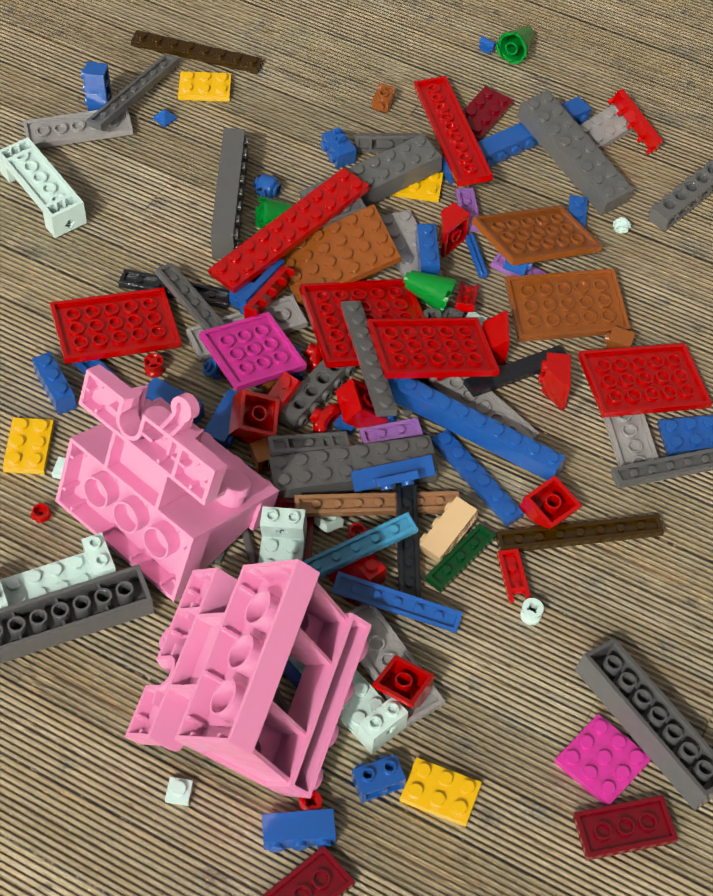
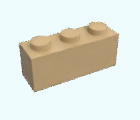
M458 496L453 501L447 503L441 517L438 516L434 520L432 529L428 533H424L419 540L420 552L436 563H439L460 542L478 518V510Z

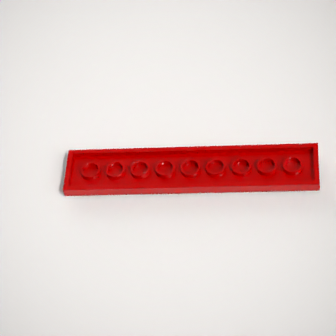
M441 76L413 81L415 92L457 187L492 181L493 174L447 77Z
M342 168L208 269L209 275L235 294L370 190L369 185L347 169Z

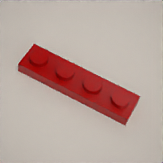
M285 371L267 394L268 396L280 398L279 414L302 384L298 379ZM239 437L240 439H242L244 442H246V443L249 444V445H250V443H253V442H255L256 440L262 439V438L247 439V438Z

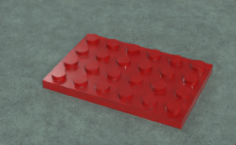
M164 287L50 302V310L64 364L181 348L182 342Z
M478 318L367 320V327L384 377L387 379L498 376L499 367Z
M686 343L579 351V361L602 418L710 408L712 405V401Z

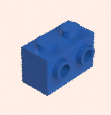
M396 754L381 756L375 762L369 764L364 762L352 769L351 779L361 803L404 789L406 784V777Z

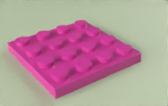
M269 312L204 330L199 334L200 340L236 392L279 379L284 371L291 375L304 371L307 367L306 362Z

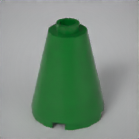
M523 26L503 33L496 44L497 53L502 60L505 59L509 64L522 62L526 58L535 37L534 30L529 26Z
M259 196L257 201L260 202V205L255 208V225L260 228L257 232L292 207L293 204Z
M412 270L411 273H406L403 283H405L407 290L443 314L456 286L457 279Z

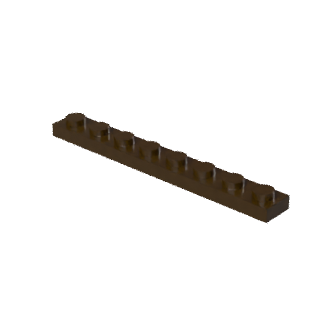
M136 30L131 39V46L258 74L263 64V58Z
M659 514L562 524L556 525L552 529L535 527L496 532V540L499 551L518 548L519 552L657 537L663 536L664 530Z

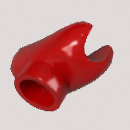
M311 342L304 353V356L309 358L306 364L310 372L323 359L318 344L316 345Z
M328 404L323 410L318 407L314 409L310 417V422L314 423L313 433H327L330 424L340 416V407L338 405Z

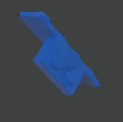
M432 455L350 472L354 492L381 487L383 491L394 488L393 484L401 482L402 486L414 484V479L436 475Z

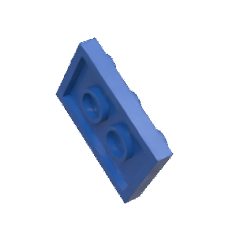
M713 415L663 419L657 423L667 457L713 448Z

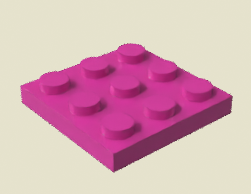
M597 714L559 754L554 763L604 806H609L651 762V759L642 749L601 715Z

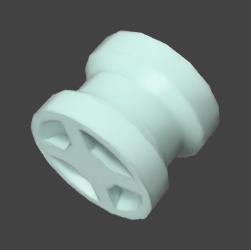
M536 598L526 599L520 612L521 620L528 625L539 623L544 610L542 602Z

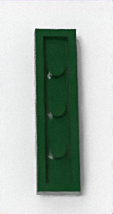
M479 523L425 576V581L441 593L495 540L496 535Z

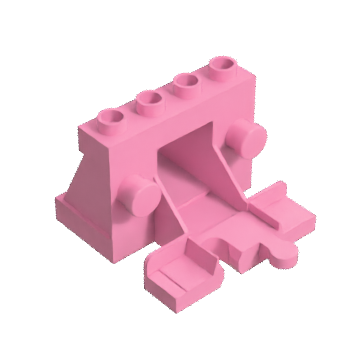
M98 364L86 370L79 405L102 424L70 437L55 501L94 535L102 533L107 546L131 566L139 564L143 576L174 602L182 597L193 570L205 569L247 528L253 531L260 527L262 506L274 507L279 490L269 480L261 477L247 466L240 457L233 455L214 440L209 433L204 432V429H200L193 423V419L199 415L200 407L197 399L192 394L183 393L176 396L171 401V405L161 397L151 401L146 399L148 385L131 388L112 372Z
M300 559L243 565L238 580L219 568L193 570L171 625L164 631L159 641L160 652L156 661L162 669L170 672V674L160 685L145 686L125 737L137 744L163 746L170 751H179L185 745L282 796L311 799L313 790L318 789L323 779L321 767L327 750L338 737L339 728L337 722L343 705L349 701L353 694L354 685L352 679L358 663L367 654L369 647L367 637L372 625L353 613H344L317 582L320 572ZM290 655L305 664V668L289 712L286 714L272 700Z

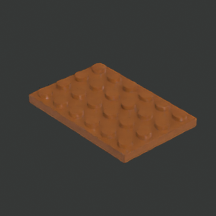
M374 204L352 213L337 222L331 223L321 230H317L280 258L285 260L286 267L293 268L296 272L293 277L290 276L289 286L299 307L304 305L299 291L300 284L358 281L402 261Z
M562 205L475 216L472 220V224L478 231L485 236L512 266L601 252L603 247Z
M615 268L505 277L504 282L518 342L606 335L607 332L611 333L613 326L631 330Z

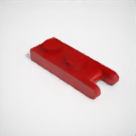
M461 281L455 309L461 312H474L480 284L476 283L474 287L465 285V281Z
M519 549L497 551V559L508 602L514 603L513 595L524 594L525 600L531 598Z

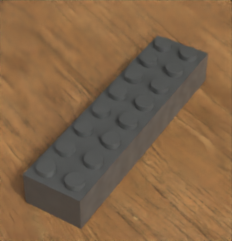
M549 90L521 103L516 117L585 197H588L590 204L601 216L629 201L634 188Z
M223 129L211 226L212 259H222L239 246V241H236L240 239V228L238 226L242 224V214L239 213L243 212V201L241 199H244L245 188H242V186H246V175L244 173H247V162L245 160L249 159V150L246 149L249 139L245 136V129Z
M421 134L347 170L369 185L370 190L360 197L367 207L442 171V156L424 134ZM329 178L299 191L300 200Z
M430 435L269 457L270 480L273 486L279 490L277 498L294 499L295 495L354 494L382 490L381 487L354 492L350 472L426 455H432L436 475L414 479V484L411 485L437 482L439 468Z
M139 564L1 608L0 664L154 613L153 600Z
M615 638L585 653L574 670L695 811L712 800L713 749Z

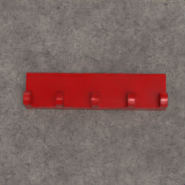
M624 89L617 91L615 96L609 99L607 103L609 105L614 104L619 110L616 113L617 116L623 115L629 123L627 129L633 128L639 136L636 141L638 143L643 142L648 148L646 151L647 155L657 151L663 140Z
M281 266L243 307L244 318L256 317L262 314L290 282V276L293 277L295 275V270Z

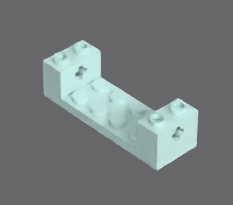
M28 137L0 150L1 174L9 183L17 180L43 211L45 227L54 238L87 223L84 202Z
M262 506L260 521L262 540L258 563L295 559L303 561L307 531L306 511L304 509Z
M98 533L81 539L84 553L0 579V609L116 572L103 534Z
M289 655V661L302 674L305 664ZM356 670L352 679L354 685L353 694L349 701L343 705L339 719L362 745L373 754L406 728L408 711L392 697L385 701Z

